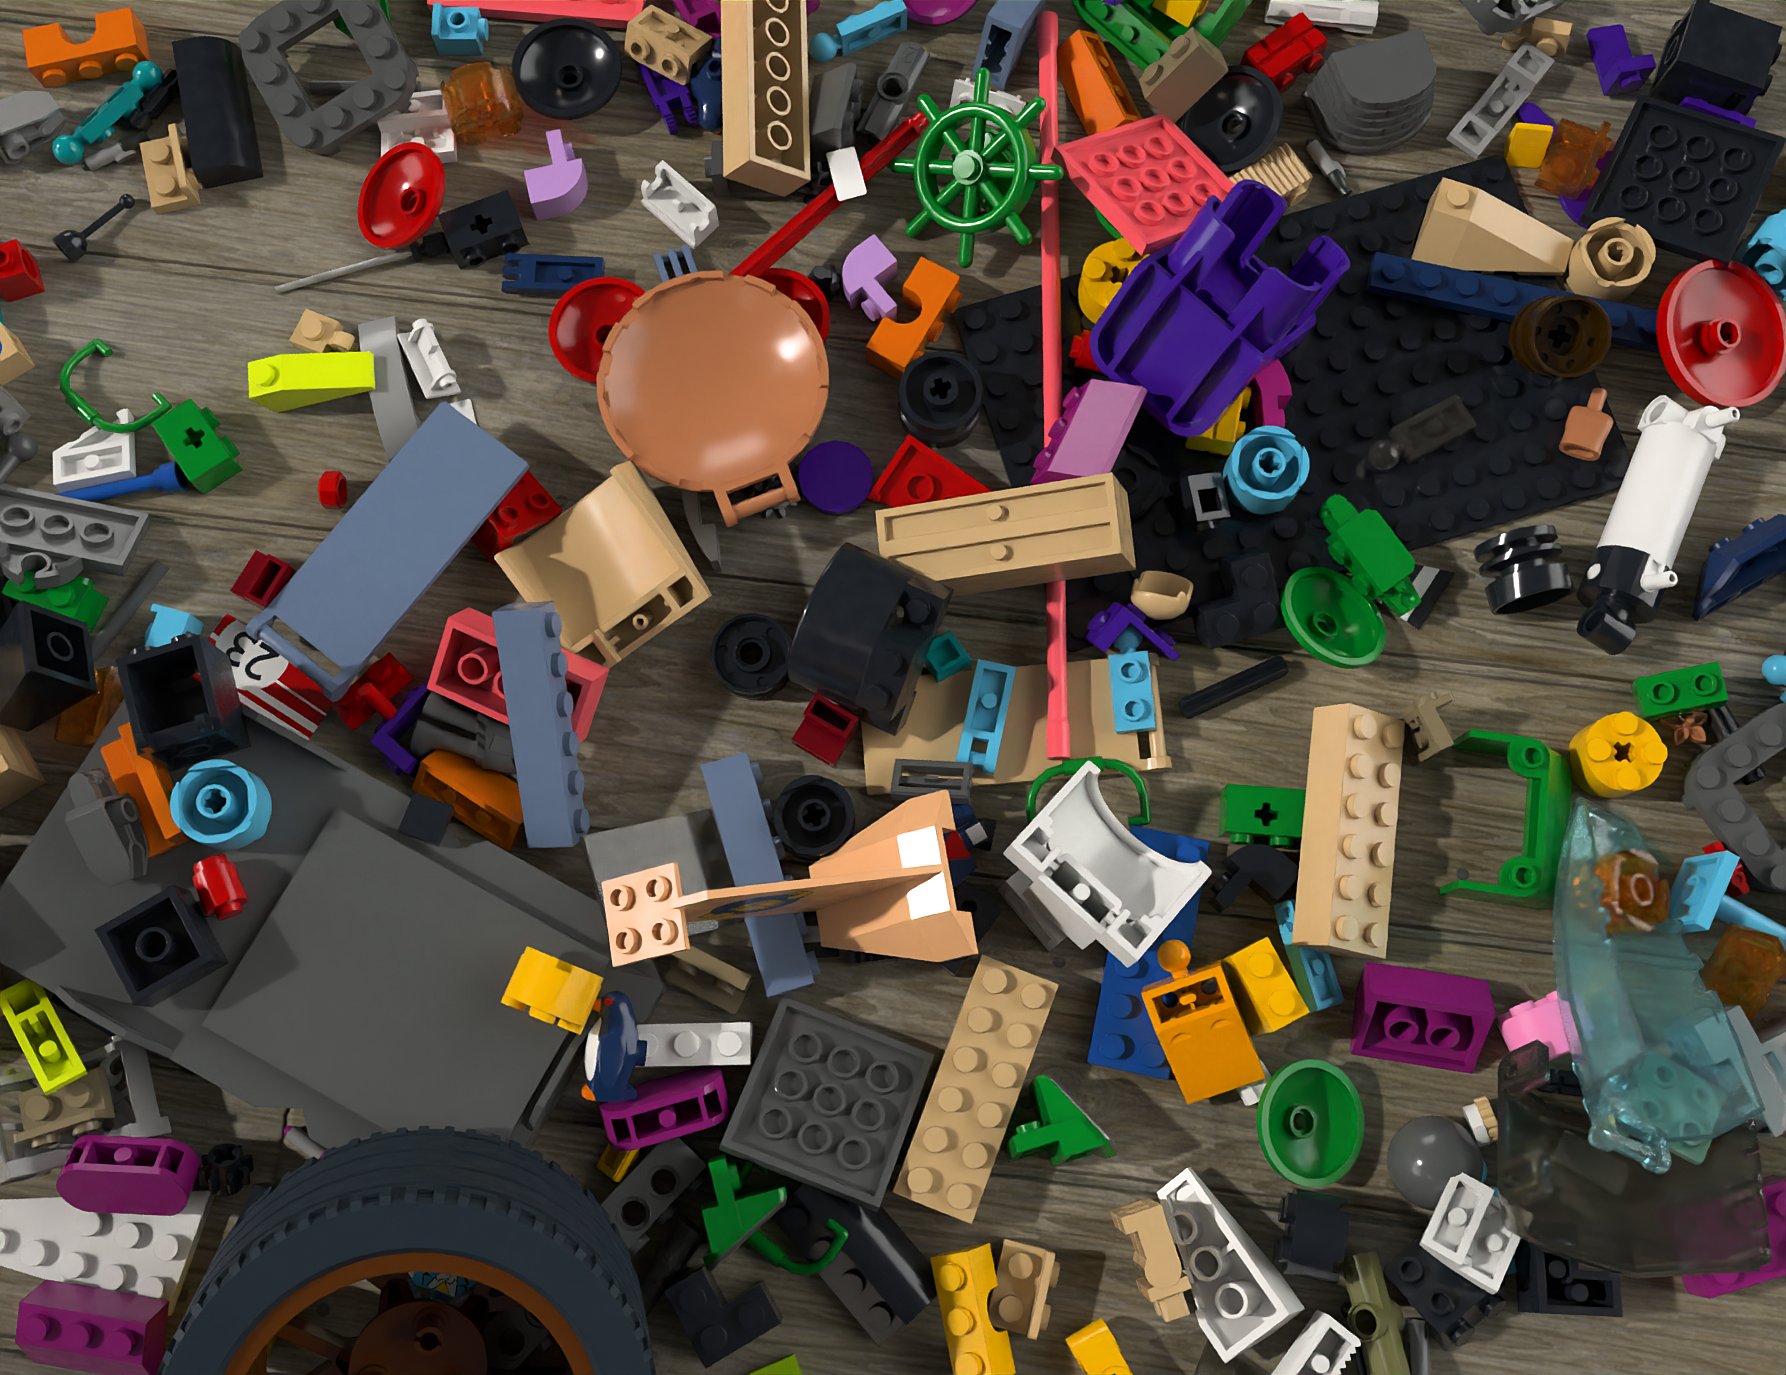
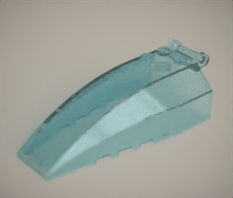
M1579 797L1573 802L1565 830L1558 864L1553 907V964L1561 1019L1573 1059L1572 1068L1579 1079L1584 1096L1583 1105L1592 1123L1588 1134L1590 1144L1605 1152L1612 1150L1641 1162L1643 1168L1650 1172L1663 1174L1668 1171L1672 1161L1667 1143L1716 1138L1766 1109L1738 1035L1717 992L1714 990L1707 991L1698 973L1704 965L1699 955L1689 954L1681 937L1687 931L1681 919L1676 918L1673 920L1665 904L1670 894L1657 872L1658 869L1637 826L1593 802ZM1618 1130L1642 1140L1643 1144L1619 1134Z

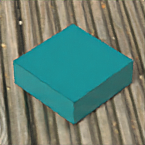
M949 630L932 640L924 664L937 683L971 666V658L953 632Z

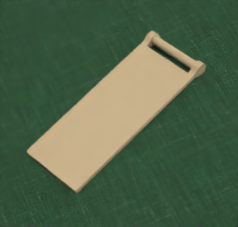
M1149 653L1157 730L1148 731L1151 758L1140 759L1137 732L1117 734L1115 731L1109 658L1067 662L1068 722L1070 724L1069 760L1102 756L1103 759L1120 760L1132 766L1137 773L1162 772L1172 769L1171 756H1167L1156 672V668L1160 666L1157 653ZM1047 664L1016 667L994 775L982 773L983 769L975 767V773L972 776L973 787L1034 782L1046 769L1062 764V761L1047 760ZM976 670L958 672L937 683L932 674L920 675L915 688L917 694L908 719L896 736L861 721L866 787L869 796L890 795L895 759L956 762ZM973 740L971 750L986 753L988 743ZM1104 769L1098 776L1124 773L1116 769ZM902 772V776L923 777L928 775L938 776L939 778L963 779V775ZM1061 774L1049 780L1071 779L1074 775L1064 776V774Z

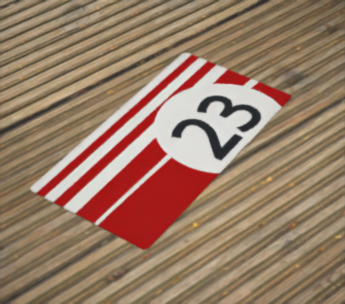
M226 614L207 641L229 656L240 703L309 740L331 710L332 706L330 703L332 701L323 695V689L264 641H257L246 633V625ZM199 673L191 675L192 677L201 681Z

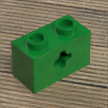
M190 398L151 423L188 480L204 495L243 470L235 458L240 455L239 450L227 435L224 437L220 436L216 428L221 424L208 406L201 409Z
M1719 661L1636 678L1631 685L1638 716L1646 722L1720 708L1729 700Z
M1227 784L1220 790L1219 837L1230 838V844L1254 845V840L1270 841L1269 846L1273 848H1294V843L1302 840L1306 790ZM1260 810H1263V816L1270 818V821L1264 826L1262 825V819L1255 818V814Z

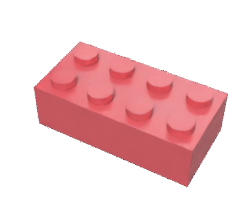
M468 607L448 617L427 689L509 725L493 618ZM561 648V652L565 654L568 664L565 675L567 692L571 694L573 699L572 728L578 736L579 743L587 738L610 669Z

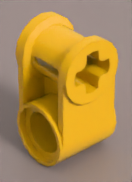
M1101 1317L1065 1339L1084 1374L1133 1375L1120 1353L1121 1350L1115 1338Z

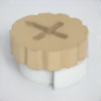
M1485 1095L1473 1099L1474 1104L1462 1107L1471 1134L1479 1147L1502 1140L1497 1120Z

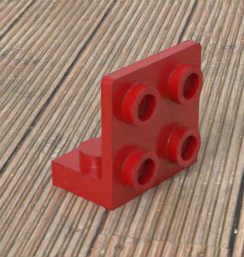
M527 470L471 537V540L491 564L495 566L498 564L494 558L497 553L510 548L516 537L561 515L562 508L530 471Z

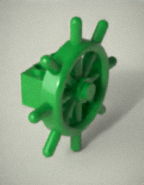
M984 67L976 72L973 102L956 105L942 113L928 94H921L918 97L917 104L931 122V125L919 143L915 159L894 158L889 163V169L893 173L914 174L916 191L924 207L907 225V236L916 238L933 220L948 230L961 233L958 263L962 268H969L973 263L975 235L993 233L1007 226L1021 245H1029L1033 240V236L1018 215L1026 206L1032 192L1039 186L1036 180L1058 181L1064 175V170L1059 165L1037 164L1035 146L1026 129L1045 110V99L1035 97L1017 116L1001 107L988 104L991 73ZM986 121L995 123L1002 131L999 133L998 130L986 127ZM971 122L970 137L964 143L956 130ZM945 143L953 152L951 156L953 160H938ZM936 175L954 176L955 178L939 192ZM965 190L963 214L961 217L954 213L948 205ZM978 203L988 212L987 214L977 217Z

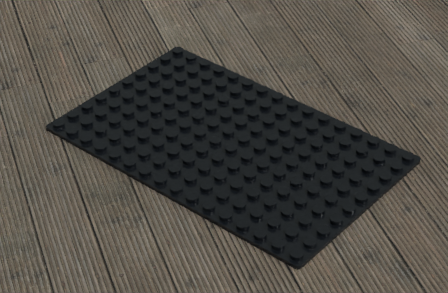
M1502 155L1490 156L1281 216L1254 253L1268 267L1273 266L1287 276L1310 244L1322 235H1326L1336 242L1350 260L1348 271L1315 311L1316 323L1299 345L1278 359L1285 369L1292 390V396L1283 409L1285 414L1284 429L1296 436L1294 439L1302 448L1303 446L1305 447L1309 456L1308 476L1293 500L1280 512L1271 514L1251 513L1234 506L1227 498L1231 517L1216 522L1217 529L1203 533H1194L1193 526L1182 528L1175 493L1170 492L1169 485L1187 476L1220 471L1223 479L1224 466L1230 455L1225 456L1209 453V451L1186 448L1185 436L1177 435L1168 430L1141 406L1124 444H1133L1146 450L1157 461L1160 468L1162 489L1151 509L1142 516L1130 519L1136 570L1066 580L1067 651L1073 653L1094 647L1084 637L1090 631L1087 628L1088 624L1100 611L1106 612L1114 602L1125 607L1129 603L1133 604L1130 596L1134 579L1139 580L1141 573L1144 571L1172 573L1192 582L1193 592L1189 605L1224 595L1225 590L1217 557L1253 546L1269 552L1277 591L1282 590L1285 582L1295 572L1303 568L1323 567L1338 573L1347 571L1348 569L1344 564L1337 563L1328 550L1329 544L1326 542L1331 533L1323 524L1324 521L1320 520L1321 517L1318 516L1320 514L1318 512L1320 510L1319 507L1334 494L1344 495V498H1347V502H1350L1359 514L1365 509L1378 511L1408 552L1620 489L1632 458L1607 399L1605 400L1602 412L1611 416L1614 422L1604 442L1600 457L1595 461H1587L1569 456L1559 449L1565 431V423L1571 408L1574 406L1587 407L1592 389L1602 388L1594 369L1578 377H1553L1534 374L1523 369L1513 358L1509 346L1511 322L1366 292L1372 258L1376 252L1408 259L1412 258L1429 200L1443 177L1479 188L1529 215L1508 164ZM1470 271L1481 274L1480 271ZM1495 271L1493 275H1489L1560 290L1555 276L1518 275L1516 272ZM1082 273L1061 279L1063 402L1074 387L1080 388L1091 379L1113 382L1104 373L1075 367V359L1069 357L1074 336H1081L1084 329L1092 331L1095 326L1084 315L1079 305L1078 288ZM1042 284L957 308L953 316L967 360L980 375L983 388L981 401L1011 489L1033 485L1030 482L1037 470L1033 467V464L1039 453L1044 449ZM1549 331L1548 338L1555 341L1557 334ZM1251 398L1247 409H1241L1239 421L1246 422L1244 435L1256 428ZM1188 606L1183 614L1174 619L1154 620L1147 617L1144 624L1150 629L1190 618L1192 617L1190 607Z

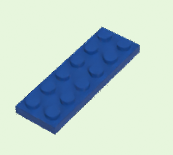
M1131 825L1129 828V832L1139 841L1169 859L1182 863H1196L1201 860L1206 865L1210 841ZM1202 886L1141 958L1127 968L1107 950L1086 1063L1162 1080L1169 1079L1171 1066L1156 1035L1141 991L1145 985L1172 976L1170 972L1165 971L1159 965L1157 959L1158 949L1164 942L1179 940L1186 944L1191 953ZM1173 992L1162 996L1164 1003L1169 1006H1173L1178 1002V997Z

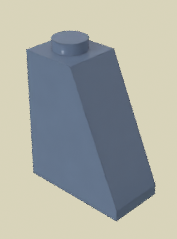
M998 0L986 17L971 75L972 78H976L978 69L987 68L991 73L990 85L1004 91L1037 28L1036 17L1044 11L1047 0Z

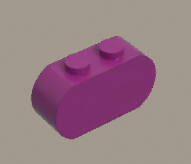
M701 1066L634 1085L632 1087L638 1091L636 1100L601 1102L599 1105L610 1147L617 1151H632L713 1127L728 1118L732 1112L722 1071L714 1066Z
M85 1135L77 1139L73 1144L57 1179L56 1188L59 1195L67 1203L85 1212L173 1216L183 1211L186 1207L201 1164L199 1157L191 1148L174 1139Z

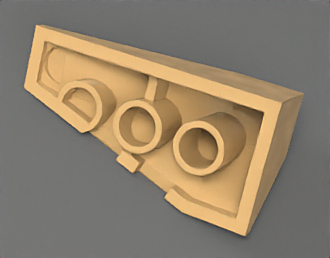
M1443 177L1429 200L1411 259L1465 271H1480L1481 274L1493 275L1495 271L1516 272L1518 275L1562 276L1565 273L1574 240L1479 188Z

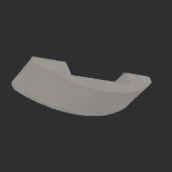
M1525 41L1508 61L1491 86L1473 108L1463 116L1446 139L1474 159H1477L1518 111L1519 107L1539 84L1555 60Z
M395 316L358 324L361 352L370 351L374 354L375 390L369 391V395L389 462L421 426L420 420L415 414L402 356L404 350L397 338V334H400Z
M681 489L683 506L694 541L710 568L714 572H721L719 535L716 525H702L700 492Z

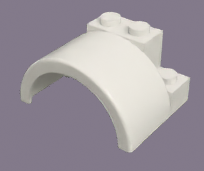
M1087 761L1003 854L1033 881L1022 895L1083 950L1094 940H1098L1128 968L1141 958L1207 880L1212 871L1201 860L1196 863H1182L1169 859L1155 852L1133 836L1117 820L1102 798L1098 787V775L1101 770L1091 761Z

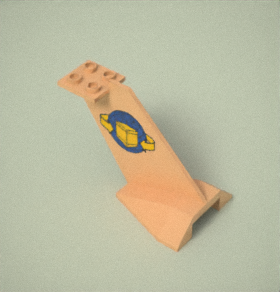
M945 789L908 799L843 843L838 849L809 866L810 879L707 890L683 896L678 863H669L603 881L602 888L613 967H620L690 950L686 922L816 911L822 947L933 962H944L978 954L971 912L957 911L947 859L943 834L956 831L949 790Z

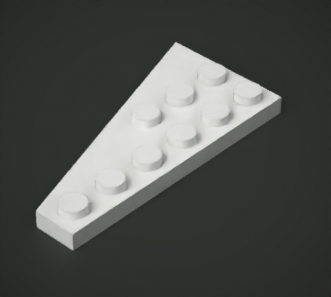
M210 1190L192 1191L183 1211L173 1216L85 1212L73 1207L62 1197L0 1199V1266L45 1280L169 1300L168 1316L173 1314L215 1194L210 1195Z

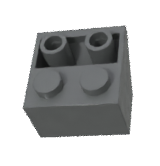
M850 62L815 75L809 97L810 160L828 163L826 156L828 152L854 146L855 132H852L854 122H860L863 111V100H860L863 80H858L857 64Z

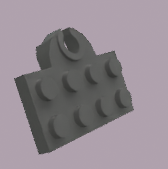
M0 483V565L3 574L19 586L25 582L24 573L31 569H42L35 573L36 589L62 586L75 579L83 569L124 577L151 525L150 513Z

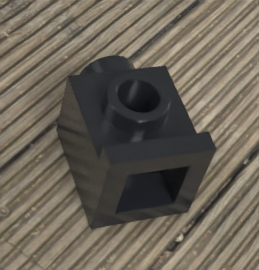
M1221 471L1187 476L1169 485L1170 492L1175 493L1182 528L1193 526L1194 533L1208 532L1217 529L1216 522L1231 517Z

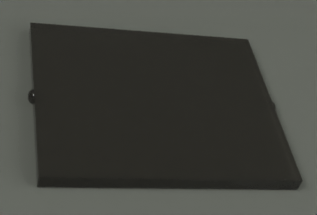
M711 808L580 837L596 891L595 897L599 901L607 932L608 927L602 888L603 881L669 863H678L683 896L707 890L735 887ZM745 918L686 922L688 937L744 923Z

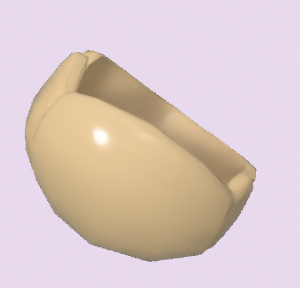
M1144 571L1141 573L1139 580L1134 579L1130 595L1131 602L1147 617L1154 620L1174 619L1183 614L1188 608L1193 592V583L1184 577L1172 573Z

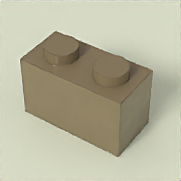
M1191 27L1184 35L1178 36L1172 42L1169 50L1157 62L1151 63L1145 69L1139 82L1144 98L1175 123L1229 70L1222 52L1194 27Z

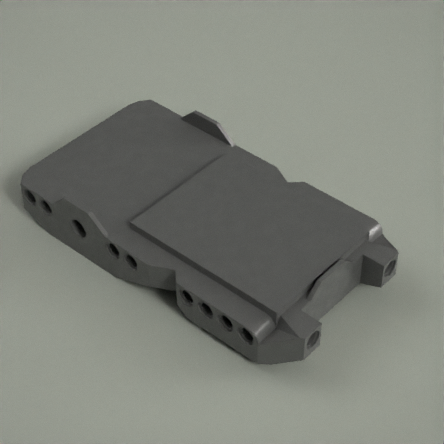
M192 676L171 682L174 694L202 686V682ZM123 700L77 772H90V770L97 768L105 769L106 772H109L102 756L101 748L122 738L117 727L130 722L125 700ZM242 704V714L244 715L251 747L213 759L227 760L243 767L261 778L268 788L272 801V811L264 836L254 840L247 846L234 850L215 849L192 839L154 858H148L146 875L109 887L89 870L65 823L67 812L76 809L68 785L0 888V962L52 991L69 1008L125 1040L173 1060L253 1107L303 1109L309 1138L327 1149L334 1146L336 1148L344 1146L350 1140L358 1137L361 1140L369 1139L371 1133L380 1131L382 1134L396 1132L397 1128L407 1127L408 1131L418 1130L419 1126H429V1129H445V1126H453L455 1131L466 1132V1129L469 1128L475 1129L477 1134L490 1136L491 1133L501 1136V1141L510 1143L511 1140L521 1143L522 1148L531 1150L583 1059L588 1034L599 1019L600 1012L591 1010L581 1035L557 1026L560 1020L559 1017H556L552 1025L530 1016L529 1010L531 1006L527 1005L523 1012L501 1003L521 955L524 954L527 946L603 977L604 980L597 998H601L605 994L616 990L624 992L631 1001L636 1021L642 1024L648 1023L667 989L654 958L620 967H613L604 905L489 841L463 847L449 825L439 847L400 834L398 828L411 801L410 797ZM194 765L171 772L168 771L174 787L177 782H181L189 773L187 770ZM226 799L224 805L218 806V812H220L221 808L226 805ZM220 854L226 855L228 861L235 864L248 897V902L242 906V913L219 921L216 916H206L192 877L195 875L193 866L196 863ZM172 885L190 890L229 963L154 1007L133 1005L94 929Z

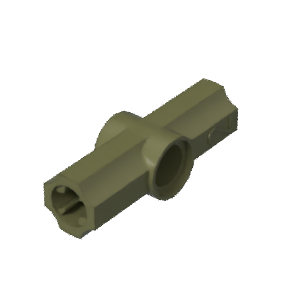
M1372 1251L1344 1257L1341 1267L1352 1304L1347 1316L1350 1332L1362 1342L1370 1374L1411 1375L1399 1334L1404 1325L1403 1313L1399 1305L1389 1298L1377 1252Z

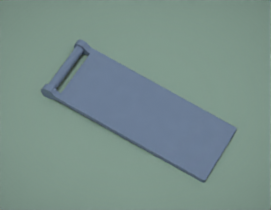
M442 401L266 609L252 618L246 626V633L257 641H264L323 689V695L330 701L336 702L340 700L347 692L354 677L527 472L529 464L447 402ZM278 617L341 667L342 670L334 677L272 628L276 618Z

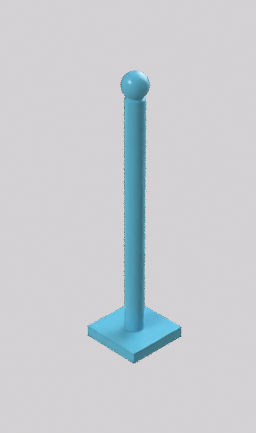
M1721 851L1684 859L1656 922V929L1667 935L1709 930L1714 917L1786 955V927L1724 894L1740 859L1739 856L1729 851Z

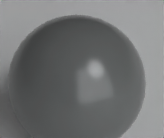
M1429 1115L1408 1121L1398 1129L1389 1144L1387 1169L1393 1185L1407 1201L1422 1209L1435 1210L1451 1177L1458 1176L1463 1172L1479 1182L1482 1180L1483 1157L1476 1140L1466 1128L1449 1118ZM1459 1181L1456 1189L1465 1186Z

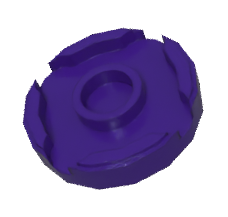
M837 440L820 443L808 451L800 463L798 474L801 494L806 502L815 507V510L820 513L833 516L853 513L860 508V505L868 499L866 497L872 490L874 481L871 462L862 449L849 442Z

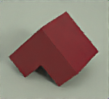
M255 550L230 591L238 598L264 611L297 571L278 558Z
M815 693L803 713L804 720L791 741L796 747L828 766L835 768L859 729V718Z

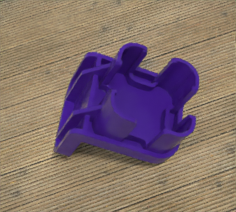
M1245 179L1238 182L1230 190L1223 202L1215 195L1210 196L1179 240L1139 262L1128 275L1091 332L1090 350L1099 369L1113 382L1138 385L1147 389L1148 392L1141 406L1168 430L1180 436H1197L1214 426L1221 420L1254 376L1299 345L1316 323L1315 311L1350 268V260L1347 254L1336 242L1326 235L1319 236L1310 244L1287 276L1273 266L1268 267L1256 257L1254 253L1284 214L1287 204L1274 190L1254 180Z

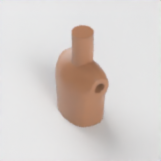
M1592 389L1587 407L1574 406L1571 408L1565 423L1564 435L1559 445L1560 451L1574 458L1587 461H1595L1600 457L1604 442L1614 422L1611 416L1602 412L1608 394L1605 389Z

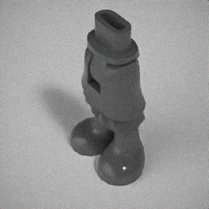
M434 691L430 693L423 707L422 715L427 719L445 722L476 734V740L451 733L429 722L419 720L411 741V755L426 757L433 748L473 759L475 760V766H483L484 770L517 774L509 725L478 712V715L461 709L452 704L451 699Z

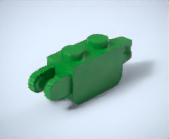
M1334 494L1330 496L1319 507L1320 510L1318 512L1320 514L1318 516L1321 517L1320 520L1324 521L1323 524L1331 533L1326 539L1331 556L1337 563L1346 566L1353 576L1352 582L1361 594L1368 595L1371 601L1379 597L1398 617L1403 616L1418 606L1422 600L1408 577L1414 571L1415 559L1378 511L1365 509L1359 514L1353 505L1347 502V498H1344V495Z

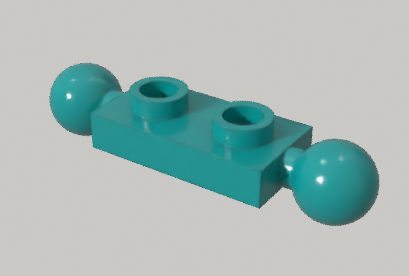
M152 61L139 62L133 69V79L120 86L73 130L75 132L73 135H61L54 140L52 146L54 156L60 162L67 165L80 162L84 156V146L87 143L92 144L94 141L98 144L102 143L115 131L111 126L121 116L127 119L135 108L139 109L141 107L138 100L144 96L142 92L145 90L150 91L157 83H162V69Z

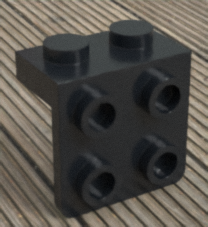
M1422 1234L1385 1265L1384 1273L1390 1283L1428 1322L1433 1339L1446 1351L1453 1344L1455 1346L1464 1344L1475 1331L1474 1326L1484 1317L1492 1319L1503 1310L1506 1305L1505 1299L1508 1298L1504 1279L1502 1280L1498 1292L1492 1295L1443 1264L1420 1246Z

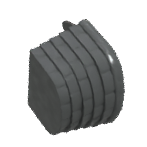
M1421 28L1372 42L1360 39L1351 48L1337 52L1333 49H1325L1322 56L1324 61L1320 65L1318 74L1309 83L1307 90L1302 93L1314 127L1321 140L1328 146L1348 153L1382 152L1408 142L1426 126L1430 119L1434 101L1433 89L1436 63L1433 60L1432 52Z

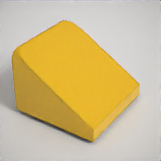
M1516 123L1504 142V158L1508 166L1539 168L1550 142L1553 126Z

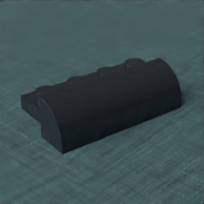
M804 1183L787 1198L785 1206L771 1217L810 1264L818 1261L827 1252L836 1237L825 1226L830 1218L848 1231V1238L835 1259L823 1271L817 1273L878 1346H881L903 1325L911 1322L937 1296L932 1265L881 1205L878 1212H875Z

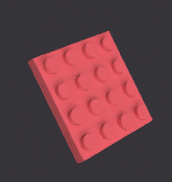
M1163 113L1055 146L1050 158L1056 165L1063 168L1064 174L1141 256L1160 250L1179 240L1210 196L1215 195L1223 202L1230 190L1235 186Z

